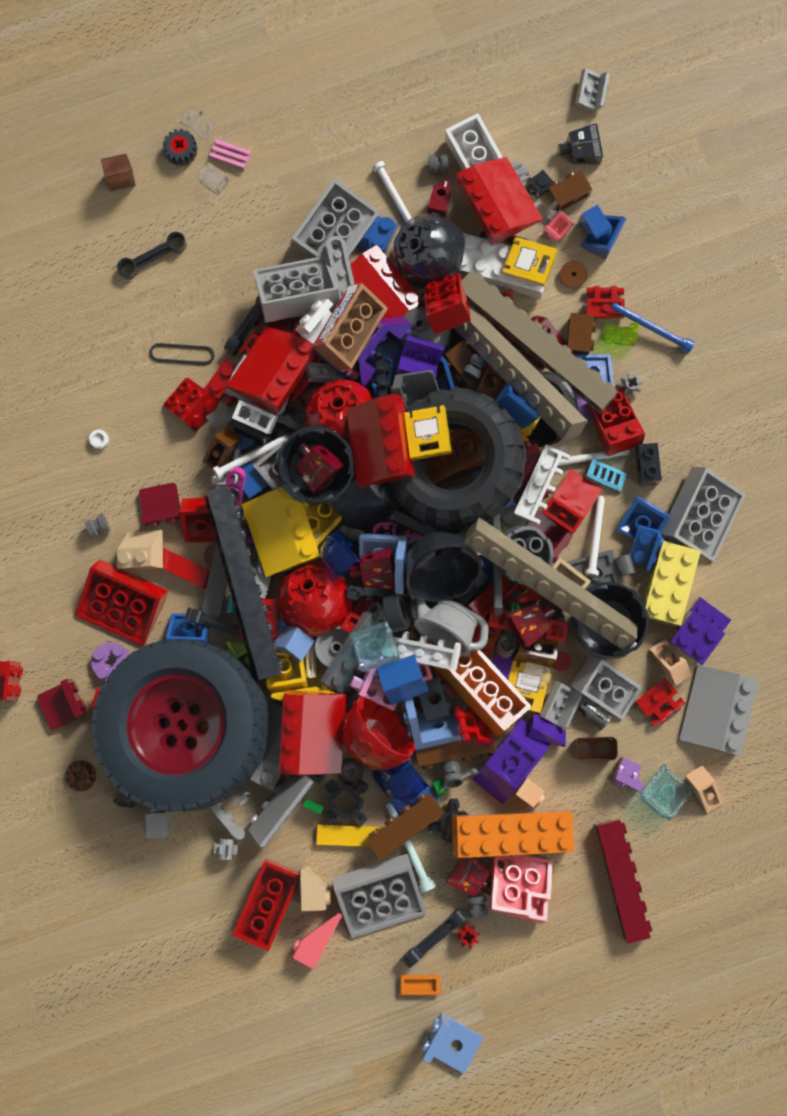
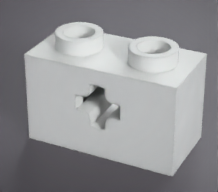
M239 400L232 418L262 432L271 434L278 416Z

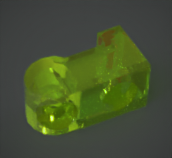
M631 322L628 327L608 324L603 329L601 338L607 344L635 346L638 341V322Z

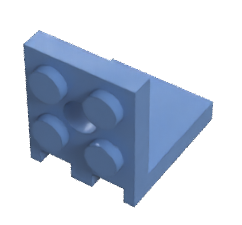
M360 534L359 563L363 554L392 547L395 562V594H403L407 536Z
M412 698L401 701L402 709L407 710L403 712L406 725L410 724V726H407L409 738L413 737L416 750L462 740L458 732L459 725L454 718V706H451L452 711H448V716L426 722L424 713L416 714ZM437 725H442V726H443V727L440 728V729H435V728H434V727L437 726Z
M441 1012L439 1019L435 1018L432 1023L430 1036H426L422 1042L421 1052L423 1053V1060L431 1063L433 1057L465 1074L483 1040V1036ZM452 1041H461L462 1047L459 1050H453L451 1048Z

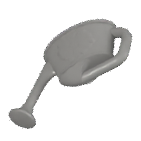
M416 598L418 619L415 621V627L421 635L427 636V640L435 646H438L439 639H444V648L454 649L455 643L459 642L461 643L459 656H468L471 650H480L487 644L488 624L478 614L462 606L460 603L450 600L439 601L434 608L430 609L425 604V601ZM478 623L481 628L480 640L472 643L474 630Z

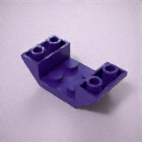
M403 316L381 319L355 362L359 374L357 378L364 386L367 383L370 384L376 376V369L366 359H370L376 351L374 348L378 343L381 344L386 339L387 331L389 330L400 340L411 331L412 323Z
M520 719L509 732L507 738L472 780L501 804H504L541 760L551 743L528 737V724Z

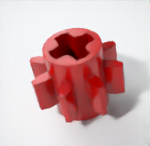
M465 923V928L457 929L460 932V936H457L456 940H462L461 947H464L466 944L472 949L474 942L479 944L476 936L481 934L480 932H474L475 925H472L470 928ZM467 931H469L470 934L473 935L471 936V940H467L466 937H463L466 936Z

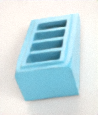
M592 459L585 478L621 492L627 473ZM595 468H599L597 476L593 475ZM604 470L606 471L604 478L601 479L600 476L602 471ZM609 473H613L611 481L608 482ZM618 475L620 476V479L618 481V484L615 485L614 481L616 479V476Z

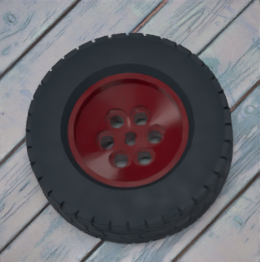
M192 639L161 640L147 644L126 656V659H123L116 666V669L111 671L106 678L107 681H104L99 691L100 695L98 694L94 705L96 709L93 710L92 736L94 738L92 739L94 750L97 751V759L99 764H102L101 768L106 776L109 777V780L120 792L131 800L156 810L170 812L197 811L217 805L233 796L251 779L256 769H258L263 759L262 756H264L269 736L268 707L262 689L254 679L253 674L241 661L230 653L213 645ZM177 703H180L181 709L176 713L174 707ZM196 705H199L200 711L197 715H195L193 712V708ZM165 719H168L169 726L166 729H164L163 721ZM183 722L188 724L186 730L185 728H182ZM203 723H206L207 730L202 733L200 727ZM172 737L176 738L174 747L170 746V739ZM191 739L195 740V747L193 749H190L188 745Z

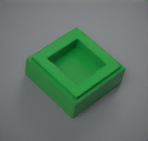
M309 798L303 804L304 807L318 814H321L324 809L323 805Z

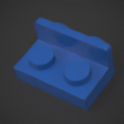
M638 525L629 552L633 564L646 567L647 571H650L651 566L655 567L658 559L656 555L657 549H661L664 538L661 537V531Z

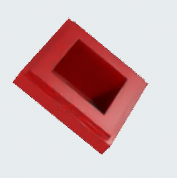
M530 589L516 599L518 603H539L541 601L533 589Z

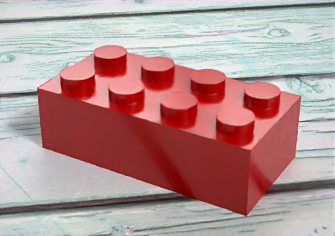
M266 858L232 936L269 951L299 884L301 873Z

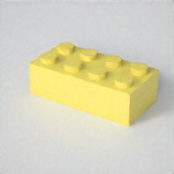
M663 541L661 549H657L656 555L658 559L655 567L652 568L643 602L649 614V620L674 627L681 626L701 551Z

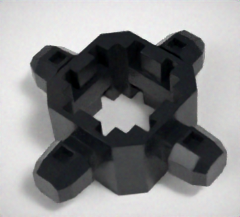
M330 779L325 784V788L329 793H333L328 800V806L332 811H328L323 819L328 824H331L337 819V816L341 820L348 821L354 816V820L359 825H363L368 819L364 812L361 813L359 811L364 806V798L360 794H364L368 790L369 785L363 780L355 785V789L351 784H344L338 788V784ZM345 789L350 791L359 802L347 815L343 814L333 802Z
M451 798L448 801V809L450 811H445L440 816V823L432 822L428 825V832L431 834L441 832L442 839L447 843H451L452 836H447L445 818L453 815L469 814L464 810H458L460 808L459 800Z

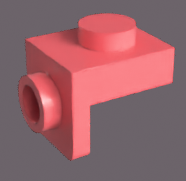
M559 211L549 225H546L543 229L546 231L545 235L549 239L561 241L575 223L566 214Z

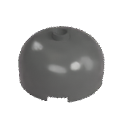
M425 306L415 307L403 316L412 323L409 336L444 346L442 355L450 349L453 339L452 330L449 329L435 335L426 317ZM395 336L397 347L401 353L407 336L402 337L401 340Z
M515 526L503 533L552 566L554 556L552 543L539 528L534 526ZM499 567L504 578L513 583L524 584Z

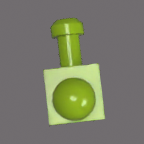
M231 641L226 642L229 647L226 652L234 655L238 660L244 657V664L251 668L245 645Z

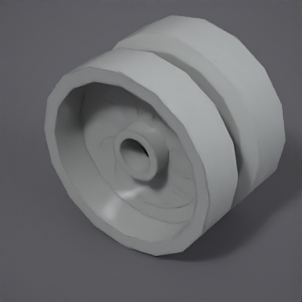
M341 626L322 636H318L316 639V655L320 662L327 667L331 665L339 652L335 651L333 646L339 644L342 647L350 635L340 629Z

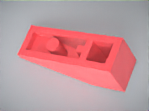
M341 911L337 912L305 935L302 941L297 940L292 949L295 952L293 958L314 969L343 913Z

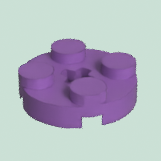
M109 642L102 644L93 652L91 660L92 669L99 678L107 681L106 678L111 671L116 669V666L123 659H126V656L130 653L126 648L117 643ZM111 656L112 659H116V663L113 664V667H110V665L107 664V661Z

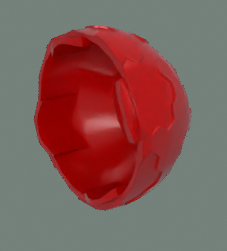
M334 380L325 383L324 386L311 395L306 405L304 414L305 427L321 426L332 429V431L347 441L352 449L346 409L374 399V396L368 389L354 381ZM336 401L344 402L341 407L333 406Z
M320 562L306 563L287 574L280 585L277 596L279 614L285 625L298 627L309 637L322 636L341 625L350 611H352L354 600L346 599V587L350 586L347 578L335 567ZM307 583H313L310 589H304V586Z
M358 697L345 716L342 729L344 744L349 754L358 763H364L365 767L372 770H387L400 766L409 760L416 745L412 738H409L408 731L395 710L393 711L366 697Z

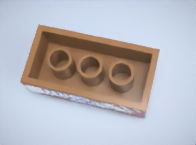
M362 283L348 286L312 347L338 371L352 369L388 308Z

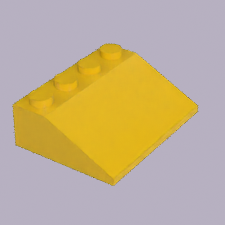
M283 487L242 504L266 578L321 559L303 503L293 499L284 491Z

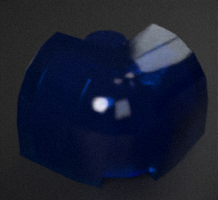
M336 530L324 541L320 550L323 565L336 581L342 576L348 575L350 569L360 562L350 549L353 544L342 530Z
M409 761L387 770H373L372 773L374 781L392 801L408 802L429 786Z

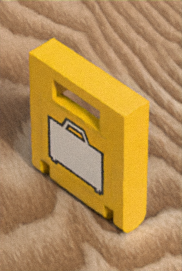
M515 237L513 241L515 244H512L504 267L510 269L503 268L501 273L505 276L545 287L558 250ZM543 256L544 260H548L544 274L537 272Z
M444 405L440 406L441 413H438L437 407L412 411L413 418L410 417L409 412L404 413L411 460L451 453ZM435 442L439 443V449L423 452L419 446Z
M512 661L508 681L523 697L533 699L532 707L528 711L540 714L551 669L546 668L545 674H542V666L520 662L519 667H516L517 661Z

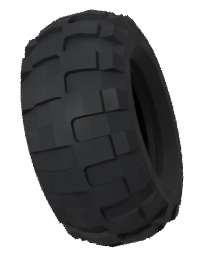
M441 389L429 393V396L421 400L417 399L407 407L408 410L406 412H409L410 417L413 418L412 411L437 407L438 413H441L440 406L444 405L448 431L464 429L472 431L480 437L485 449V463L480 475L474 482L464 488L457 490L442 489L435 486L430 480L426 470V458L413 460L415 476L389 481L388 484L392 487L395 498L412 516L438 528L463 530L468 529L478 517L485 522L493 520V517L510 505L517 490L520 489L524 478L526 448L516 422L507 410L494 399L485 394L473 392L470 389ZM432 443L419 445L422 452L428 451Z

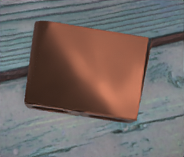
M127 153L101 159L104 176L107 177L105 179L110 191L136 186Z
M493 367L485 369L476 392H485L496 401L506 381ZM487 375H494L496 377L497 384L495 387L488 388L485 386L484 378Z
M614 737L576 738V759L581 761L615 760L618 756L617 740ZM605 741L610 745L608 754L601 755L597 752L596 747L599 742ZM587 742L590 745L591 751L588 755L582 756L578 753L577 746L579 743Z

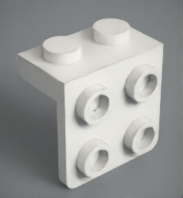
M328 299L317 300L312 305V310L300 320V324L295 330L304 339L314 344L332 314L329 309L333 304Z

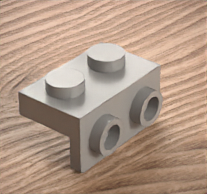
M587 68L581 71L575 105L592 113L601 109L606 102L605 95L609 86L610 73L605 72L600 75Z
M556 681L540 717L567 729L583 694Z

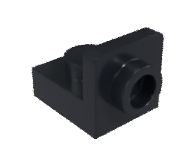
M541 170L533 178H527L525 186L527 192L538 199L548 191L549 186L554 181L544 170Z

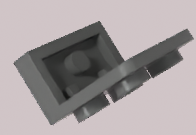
M432 370L395 375L393 386H391L390 390L391 394L403 397L406 412L408 410L407 407L417 399L421 400L429 396V393L438 391L439 388L434 372Z

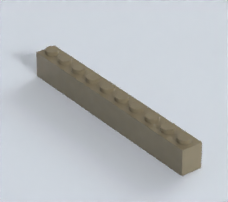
M471 270L462 280L467 301L546 369L564 378L571 385L574 392L601 414L616 397L617 391L612 383H606L602 380L601 375L596 370L589 369L582 358H576L571 354L572 351L569 347L559 344L557 338L552 333H546L539 322H533L528 318L526 311L515 307L514 302L509 297H503L496 286L493 284L489 285L485 281L483 275Z
M468 302L471 321L454 327V329L562 439L579 436L587 420Z
M478 517L467 530L465 544L622 650H626L637 639V625L481 518Z

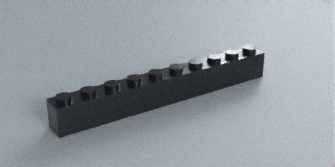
M229 486L206 491L204 500L254 679L256 682L277 677L282 674L283 666L281 660L277 659V645L275 640H272L270 634L272 633L271 624L266 620L265 614H267L265 603L261 602L260 595L262 592L260 585L256 584V570L254 565L251 566L249 559L251 558L250 549L245 545L246 534L244 529L240 527L239 521H241L239 510L235 509L234 503L236 500L234 492L230 491Z

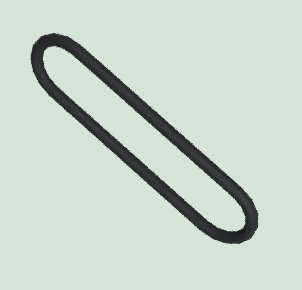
M156 343L150 349L151 358L162 362L209 364L214 360L215 356L213 349L208 346ZM156 346L201 348L210 350L212 357L209 361L159 359L153 356V349Z

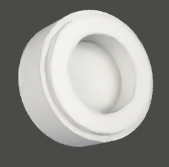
M94 430L89 436V442L95 449H104L109 443V437L103 430Z

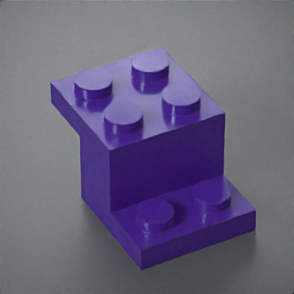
M407 335L395 375L432 370L436 379L444 346Z
M699 597L683 618L681 626L677 627L678 631L670 640V643L697 663L703 665L726 634L723 631L731 619Z

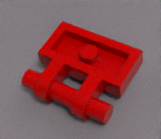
M600 285L586 287V295L594 296V298H587L586 314L594 315L593 319L625 318L611 309L614 303L625 308V299H617V295H624V288H617V286L600 287ZM600 295H610V299H602Z
M225 359L204 389L219 401L225 395L227 399L224 404L230 407L238 398L225 392L230 377L237 366Z
M666 677L634 701L646 717L652 713L655 714L656 718L651 721L655 728L661 723L664 724L669 716L674 712H679L681 707L686 704L681 697L674 701L672 697L678 692ZM667 702L669 707L661 712L659 707Z
M461 706L454 707V718L459 725V736L462 737L464 743L471 741L470 736L475 744L490 746L494 742L491 729L470 706L464 711Z

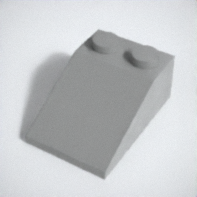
M591 654L570 685V687L621 720L624 719L643 688L603 659Z

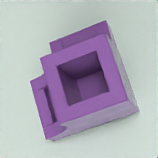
M620 757L611 777L616 780L615 784L624 789L626 786H629L640 792L644 786L638 776L641 765Z

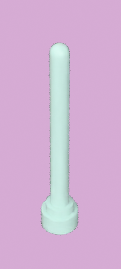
M388 803L386 806L390 816H394L396 819L399 817L393 803ZM409 839L404 843V846L420 878L419 888L424 893L435 888L436 885L434 880L430 879V876L427 877Z

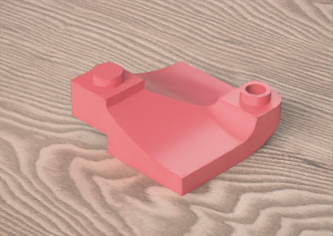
M526 855L495 856L491 861L490 874H492L490 911L514 916L525 922L536 924L546 922L548 901L551 898L552 860ZM498 863H501L503 868H499Z

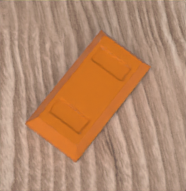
M400 975V996L440 995V975Z

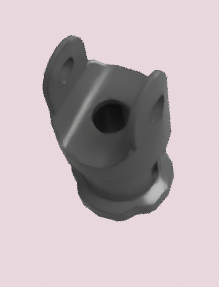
M582 700L577 707L585 719L591 720L599 726L598 729L600 731L612 718L610 715L606 716L601 712L596 704H591L587 700Z

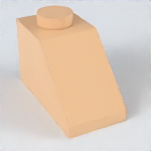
M666 639L650 648L652 655L664 673L675 685L692 676L687 661Z
M703 766L686 775L692 791L707 814L724 804L715 780Z
M528 778L514 792L515 795L532 807L535 805L539 806L545 798L543 795L545 791Z

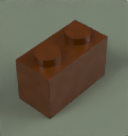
M582 170L577 173L572 172L565 177L566 179L562 181L557 180L549 186L547 196L558 213L591 195L592 187Z
M570 314L566 346L571 349V354H589L590 351H593L594 340H591L592 333H595L596 322L593 321L594 315Z
M226 426L214 436L202 462L211 469L216 466L220 468L230 463L242 437Z
M538 638L529 647H521L517 640L513 661L552 668L557 660L558 642Z

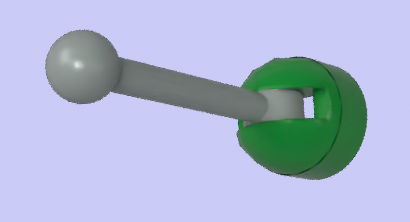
M472 768L470 772L462 775V778L464 779L471 775L475 776L478 772L477 769ZM443 780L432 782L438 797L447 792L448 788L444 786Z

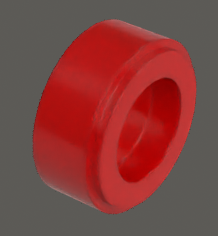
M558 652L553 668L557 671L567 670L572 662L569 654Z

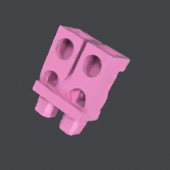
M361 658L357 669L365 672L362 679L353 675L349 685L357 690L359 695L394 711L398 703L390 704L383 691L377 670L378 667L386 664L374 659L370 661Z

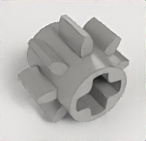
M518 161L511 163L522 184L526 183L529 171L525 163H518Z
M629 372L627 378L622 376L620 380L623 384L619 388H623L625 395L628 393L634 397L635 391L641 392L642 388L639 385L644 381L639 380V374L635 376ZM630 382L634 383L632 387L628 386Z
M219 838V843L214 844L213 853L218 854V859L232 860L233 855L238 853V845L234 844V839Z

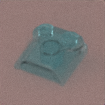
M387 622L349 634L362 672L400 660Z
M663 764L647 785L642 788L639 795L642 801L655 813L670 821L675 817L694 790Z

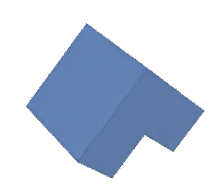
M285 625L275 642L280 652L288 653L295 660L302 661L314 640L298 627Z

